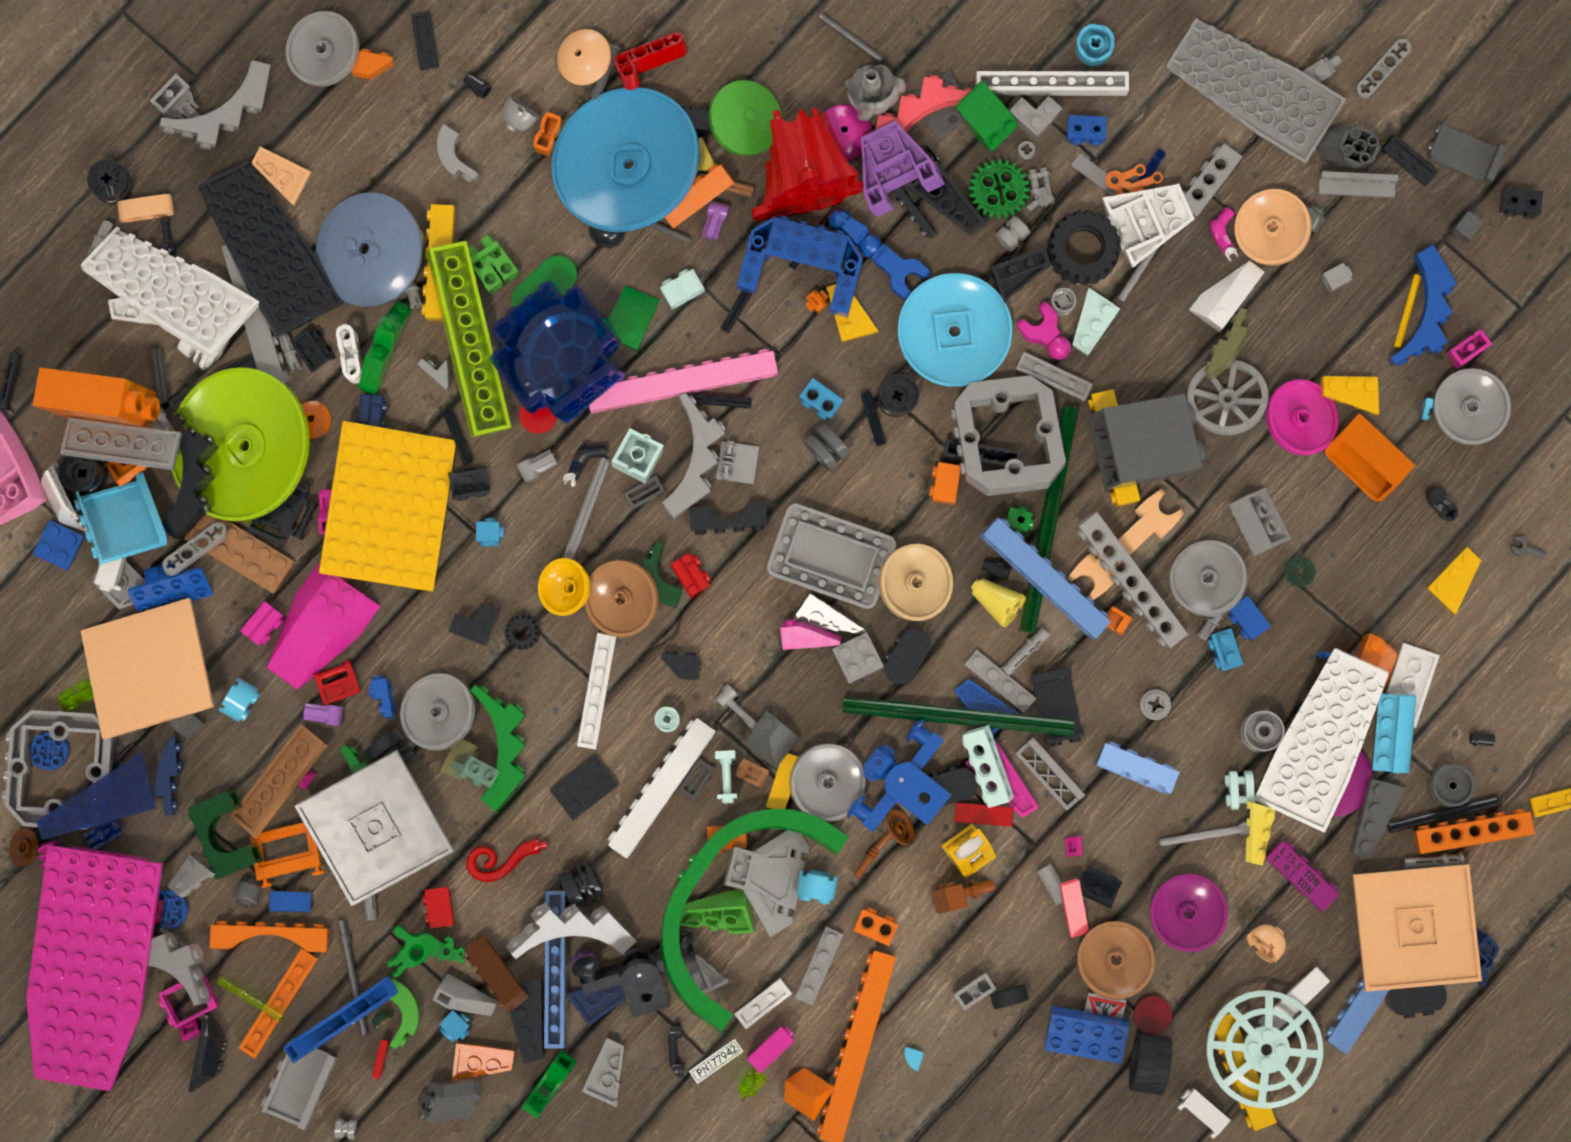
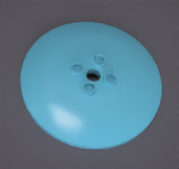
M960 273L939 275L919 285L905 301L898 321L899 345L909 365L926 380L946 387L968 386L971 382H979L989 377L1004 361L1012 340L1011 315L1001 295L985 281ZM957 327L960 330V334L953 337L950 335L949 329Z

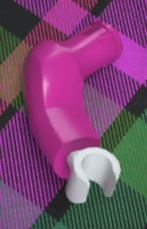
M1224 207L1217 219L1210 222L1209 227L1215 243L1226 255L1227 259L1231 261L1229 256L1236 254L1238 257V253L1227 235L1225 226L1235 213L1231 209Z

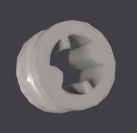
M1023 141L1018 147L1019 156L1025 160L1031 159L1035 154L1034 144L1030 141ZM1025 146H1029V149L1032 150V152H1029V154L1026 155L1024 154V151H1022L1021 149H1025Z

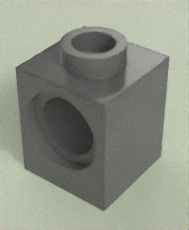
M1468 211L1452 230V233L1467 243L1484 222L1481 220L1480 215Z

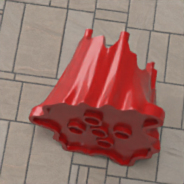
M813 108L810 110L812 118H808L806 113L800 109L797 117L792 122L784 121L779 110L772 112L774 119L770 120L773 141L770 146V160L766 161L765 194L763 202L751 210L754 221H768L774 217L779 218V216L789 218L796 214L804 215L815 210H823L838 205L845 198L864 191L863 182L857 179L859 173L848 163L826 112L821 113L820 116L818 109Z

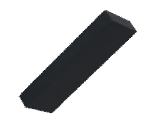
M430 11L411 14L420 70L439 68Z
M1396 135L1382 149L1384 153L1425 187L1439 172Z

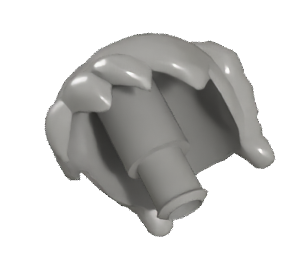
M866 65L863 68H859L855 71L853 77L845 82L848 88V100L857 111V118L862 121H868L872 116L885 113L897 102L899 95L906 91V82L902 78L898 79L893 76L889 68L884 65L875 67Z

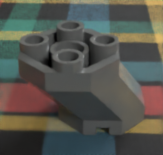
M1336 125L1328 128L1316 148L1319 151L1321 161L1334 167L1339 165L1359 168L1374 162L1380 145L1373 131L1362 126Z
M471 1078L440 1083L429 1081L425 1092H421L418 1098V1102L421 1103L418 1118L430 1123L460 1118L469 1120L477 1106H474L475 1100L479 1101L481 1083Z

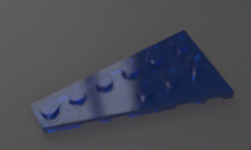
M142 752L39 819L37 825L41 840L156 809Z

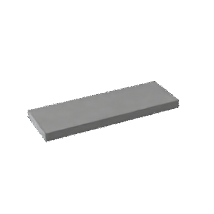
M69 417L60 453L66 456L174 470L182 434L175 431Z

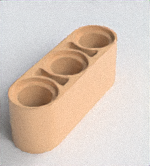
M171 194L117 202L119 221L123 223L174 215Z

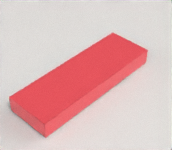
M1075 878L1060 883L1059 887L1069 936L1074 938L1088 933L1089 928L1079 880Z

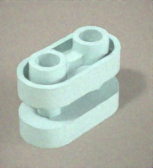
M1228 771V775H1225V787L1229 789V795H1226V806H1230V810H1239V804L1245 803V808L1249 809L1247 808V801L1255 803L1253 771H1244L1242 777H1238L1237 771ZM1238 784H1244V796H1239Z

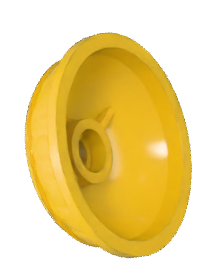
M560 558L550 562L542 571L538 582V594L541 603L549 612L559 616L571 615L583 607L588 600L591 589L590 579L585 569L577 561L569 558Z

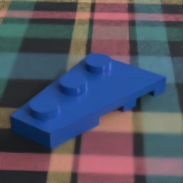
M970 679L954 690L967 709L1020 714ZM990 728L992 734L999 730L996 728Z

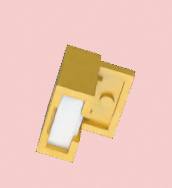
M973 823L941 846L964 879H967L996 858L990 842L980 829H976Z

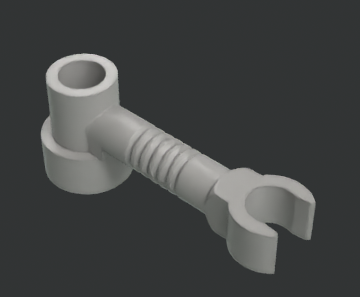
M727 683L722 688L723 691L715 699L722 706L727 704L753 730L757 722L733 700L738 693Z

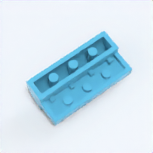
M1381 693L1376 712L1372 770L1410 773L1416 695Z

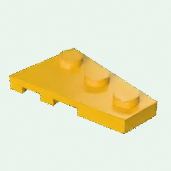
M836 284L826 287L830 303L833 299ZM853 296L848 318L834 315L842 342L879 332L855 296Z
M1466 547L1426 589L1450 612L1456 615L1481 559Z

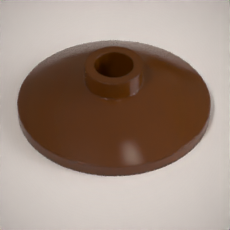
M21 828L11 839L9 847L10 857L17 866L25 867L29 865L36 856L38 840L33 830Z

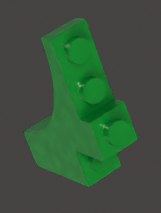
M395 301L386 317L383 316L377 325L373 344L365 355L358 389L376 395L383 385L393 351L413 312L409 305Z

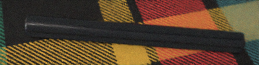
M1492 797L1390 822L1387 824V830L1389 833H1394L1499 807L1498 797Z

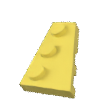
M1247 801V808L1250 809V818H1247V826H1250V833L1246 838V862L1263 866L1272 823L1275 818V809Z

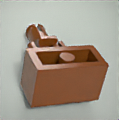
M993 880L980 883L970 881L968 882L969 886L964 888L962 884L955 885V882L936 886L937 890L931 891L936 913L940 914L968 907L967 897L972 896V899L979 898L980 894L995 890Z

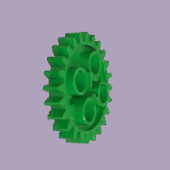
M991 159L990 165L984 162V169L978 166L979 174L973 172L972 176L975 179H970L969 181L974 186L968 187V191L973 192L969 195V198L975 199L971 205H978L976 211L983 210V217L988 213L989 220L996 216L997 221H999L1000 216H1003L1005 220H1007L1008 214L1011 217L1015 216L1014 211L1020 213L1021 209L1019 206L1025 207L1026 203L1023 200L1029 199V196L1025 195V193L1030 192L1029 188H1025V186L1029 185V181H1023L1027 175H1020L1022 168L1016 170V163L1009 166V160L1002 164L1001 159L998 160V164H995L993 159ZM994 174H997L999 188L1003 189L1001 196L1004 202V206H1002L1000 203L999 192L995 191L997 183L994 178ZM1009 175L1011 181L1003 182L1001 176ZM984 179H990L993 185L990 187H986L983 185L982 181ZM1013 193L1016 199L1009 201L1005 195ZM989 197H994L997 200V203L995 205H990L987 202V199Z

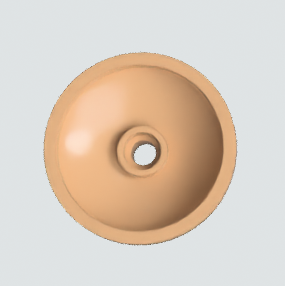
M590 29L575 31L562 42L557 56L559 71L566 80L573 84H592L602 78L607 72L611 62V48L606 38L597 31Z

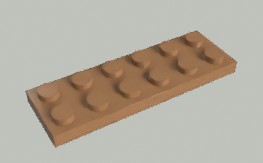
M207 514L185 536L184 539L190 541L212 524L218 522L224 524L227 529L226 539L207 553L273 594L277 592L295 563L233 523L211 517ZM217 529L215 530V534H217V533H218L219 535L222 534L221 530H220V531H218ZM201 539L197 545L199 547H206L208 541Z
M300 724L242 799V808L234 810L230 817L253 837L257 838L328 745L304 725Z

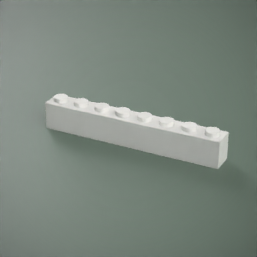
M977 71L975 76V86L984 81L995 95L1127 96L1129 91V72Z
M698 718L695 721L691 720L685 728L687 730L685 736L680 735L674 744L677 746L673 753L669 751L663 759L666 763L662 769L659 767L652 775L654 778L652 783H647L641 791L643 796L640 800L635 799L630 806L632 811L629 816H623L619 822V825H621L617 832L613 831L607 839L610 841L608 846L628 859L715 735L716 731Z

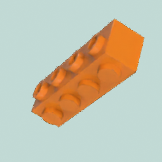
M714 164L707 170L709 174L705 177L698 176L682 202L665 216L673 229L735 183L722 164L719 166Z

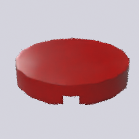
M540 396L527 399L522 404L519 412L520 422L523 427L534 434H543L550 431L554 427L558 416L554 404Z

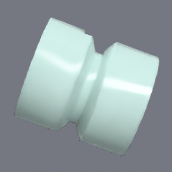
M663 707L655 715V724L662 732L670 733L679 727L680 716L675 709Z

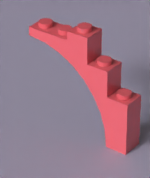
M934 75L924 77L920 99L916 95L911 94L901 96L897 118L889 113L878 115L876 130L896 121L907 133L914 124L928 114L948 106L957 105L972 89H965L963 91L958 90L955 86L944 88V82L940 77Z

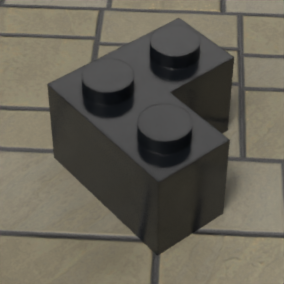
M480 603L474 620L455 613L449 632L487 646L500 610Z

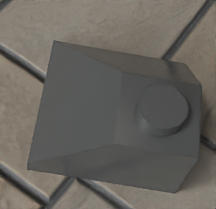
M766 711L754 726L746 745L777 768L800 738Z

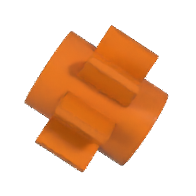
M815 289L805 298L808 301L805 306L810 312L815 310L819 313L828 305L826 301L828 296L823 290L819 293Z

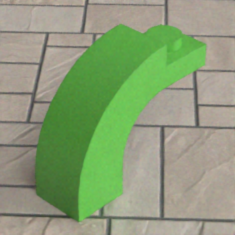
M393 978L392 982L399 993L389 1000L396 1003L400 1008L402 1024L390 1046L398 1049L399 1046L403 1047L409 1038L406 1036L407 1033L415 1036L420 1024L421 1015L420 1006L413 991L403 982Z

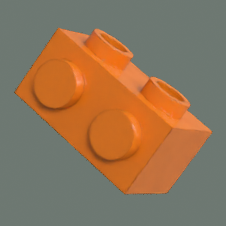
M938 462L937 467H933L932 478H935L934 486H930L929 497H932V502L955 505L960 465Z

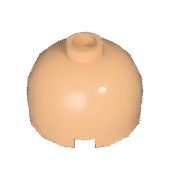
M1263 924L1253 929L1247 935L1250 947L1254 945L1259 950L1255 953L1268 963L1277 962L1284 954L1286 948L1284 933L1279 927Z

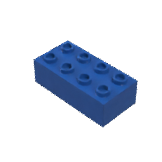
M1051 1006L1044 1040L1045 1050L1122 1064L1129 1031L1128 1019Z

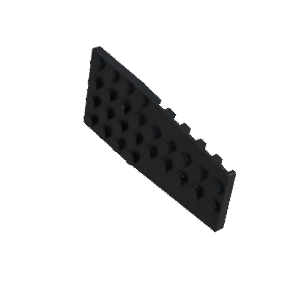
M246 161L199 185L198 189L251 297L259 301L258 308L276 339L343 305V301L333 288L316 255L302 235L298 234L294 228L295 225L284 214L283 208L272 197L271 191L265 187L259 174H256L250 161Z

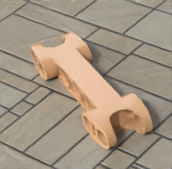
M1163 489L1150 496L1134 511L1140 519L1118 539L1129 555L1153 533L1161 539L1184 515L1185 512L1182 509L1172 515H1165L1160 511L1159 501L1166 493ZM1109 548L1104 554L1108 556L1111 553V549ZM1090 553L1075 567L1067 580L1071 583L1081 576L1089 577L1093 582V590L1088 597L1093 601L1107 591L1114 583L1110 579L1112 575L1109 571L1103 570L1100 566V559H1097ZM1120 561L1116 562L1115 569L1121 564Z

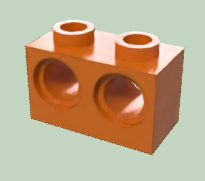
M868 907L866 910L862 909L853 931L889 946L898 927V924H895L896 919L887 915L884 918L877 916L878 911ZM866 916L873 919L872 926L868 928L862 925V919ZM883 924H888L891 928L888 935L880 933V927Z

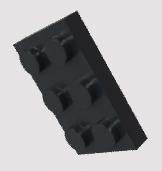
M594 755L551 788L550 792L574 821L618 787L619 784L599 758Z

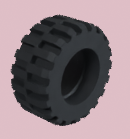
M1077 210L1073 214L1068 213L1052 229L1047 242V254L1049 255L1051 265L1054 267L1053 271L1056 274L1059 273L1064 281L1067 279L1071 281V284L1081 283L1082 286H1086L1088 283L1095 284L1099 280L1106 278L1117 264L1119 254L1121 253V239L1117 235L1118 230L1116 226L1110 224L1111 220L1109 218L1101 217L1102 214L1099 212L1094 214L1091 213L1092 210H1086L1085 212ZM1086 231L1098 238L1102 251L1100 257L1094 263L1079 264L1069 257L1066 251V243L1073 233Z

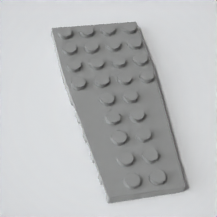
M1198 18L1194 20L1166 65L1168 70L1253 133L1303 164L1307 163L1347 100L1299 69L1279 59H1275L1267 55V53L1233 38L1229 34L1219 31Z

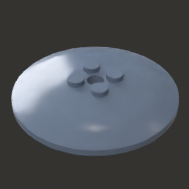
M371 192L351 196L334 207L325 218L316 242V257L341 300L360 307L381 306L402 295L414 281L421 265L423 253L420 228L409 209L390 196ZM364 244L369 246L366 254L362 253V246Z

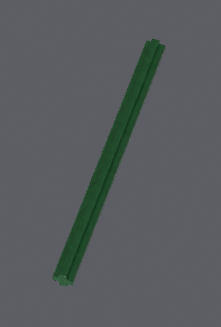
M1063 406L1059 423L1066 463L1063 470L1046 490L1035 547L1038 550L1037 554L1041 558H1047L1049 561L1079 412L1078 408ZM1028 583L1019 631L1035 634L1043 595L1030 583Z
M847 696L843 698L842 707L843 713L918 721L924 719L928 722L977 727L989 725L990 728L1064 736H1073L1075 720Z

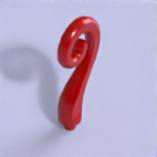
M539 838L526 841L514 850L499 869L492 872L480 871L477 868L476 860L481 854L488 855L489 860L484 863L483 867L491 869L497 863V855L491 847L479 846L468 854L466 868L469 874L478 881H498L508 875L523 858L541 854V849H548L547 841L540 842Z

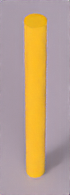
M1417 274L1413 276L1394 347L1398 349L1402 347L1421 276Z

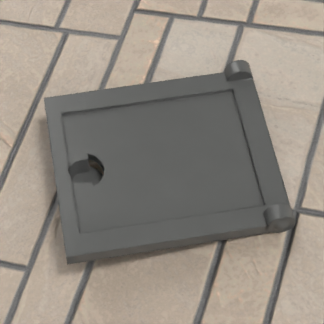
M950 70L940 76L944 82V88L955 86L958 90H961ZM922 88L911 95H916L920 99ZM955 106L936 110L924 117L937 139L965 122Z

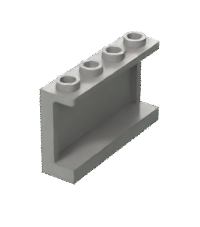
M317 1048L293 1064L286 1054L284 1060L281 1059L276 1070L279 1071L277 1077H273L270 1082L269 1089L271 1091L269 1095H265L261 1103V1107H263L262 1112L271 1114L297 1125V1128L306 1130L338 1056Z

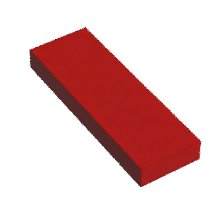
M956 803L954 822L1012 827L1014 808L1002 806L988 808L987 805Z

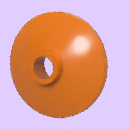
M308 401L301 404L308 423L309 439L322 437L331 426V414L328 408L317 401ZM309 416H314L313 422H308Z

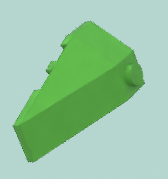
M729 890L685 904L680 919V926L693 928L705 926L711 927L712 931H717V928L729 930V933L732 934L754 933L753 907L743 890Z

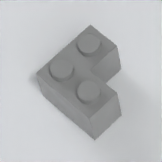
M1049 96L1037 109L1033 108L1021 97L1009 112L1019 127L1036 141L1061 114L1063 108Z

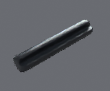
M745 291L740 293L721 325L722 331L730 333L752 293Z
M871 392L861 393V398L876 446H883L886 444V439Z
M697 393L695 399L697 404L747 409H750L752 406V399L746 397Z
M446 412L444 418L463 465H469L473 460L454 412Z

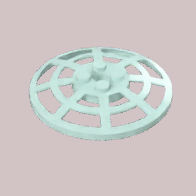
M1258 990L1235 997L1217 1013L1208 1031L1206 1057L1213 1078L1227 1095L1251 1107L1276 1108L1295 1101L1312 1086L1322 1065L1323 1041L1315 1019L1300 1002L1280 992ZM1265 997V1008L1252 1010L1244 1015L1235 1008L1237 1004L1247 999ZM1273 997L1291 1003L1302 1013L1294 1020L1284 1012L1273 1009ZM1229 1012L1236 1022L1229 1030L1226 1042L1214 1041L1219 1023ZM1265 1014L1264 1026L1253 1028L1247 1021L1254 1016ZM1273 1015L1289 1023L1282 1032L1272 1027ZM1307 1019L1315 1031L1318 1050L1307 1049L1306 1039L1300 1028V1025ZM1242 1026L1248 1033L1243 1044L1232 1043L1236 1031ZM1294 1031L1297 1032L1300 1039L1301 1049L1290 1048L1287 1037ZM1264 1044H1269L1271 1047L1269 1055H1263L1261 1052V1047ZM1213 1049L1225 1050L1226 1060L1232 1074L1224 1080L1216 1068ZM1232 1051H1241L1246 1061L1238 1069L1234 1064ZM1289 1056L1300 1057L1297 1068L1291 1074L1285 1066ZM1306 1057L1317 1058L1313 1074L1302 1088L1296 1078L1304 1067ZM1251 1068L1260 1072V1084L1249 1081L1243 1075ZM1279 1070L1285 1080L1277 1084L1268 1085L1269 1073ZM1238 1079L1246 1086L1259 1090L1258 1101H1251L1241 1097L1228 1086ZM1290 1084L1296 1092L1284 1100L1266 1103L1267 1091L1278 1090Z

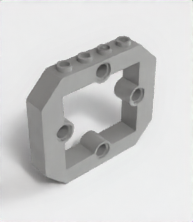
M1031 375L971 382L955 401L950 414L951 420L955 421L956 425L953 429L954 437L959 442V445H957L958 457L961 456L962 459L960 472L964 474L965 481L985 495L992 496L1048 489L1063 470L1066 460L1053 391ZM1002 398L1005 402L1000 403L996 399ZM1035 400L1039 422L1037 423L1034 436L1038 442L1044 444L1047 464L1024 467L1020 460L1011 459L1006 463L1004 469L982 472L978 450L980 435L974 428L971 407L991 405L995 412L1002 413L1008 409L1012 402ZM1041 429H1047L1049 433H1042ZM971 438L974 440V442L968 443L965 441V439ZM1016 469L1018 473L1013 474L1009 470Z
M30 710L10 728V732H7L6 735L9 751L5 753V763H8L7 770L4 771L3 779L6 782V790H3L2 801H5V807L22 826L87 830L109 812L114 737L102 739L96 713ZM60 725L65 729L63 736H59L56 733V729ZM29 729L49 730L50 736L57 741L68 739L72 732L96 733L94 763L89 764L86 768L87 778L93 781L91 810L68 809L66 803L59 798L50 799L45 803L44 807L24 806L26 775L30 771V763L27 760ZM17 762L23 765V770L20 773L15 770ZM96 766L101 769L99 777H95L92 773L93 768ZM53 803H57L60 807L57 814L51 811Z

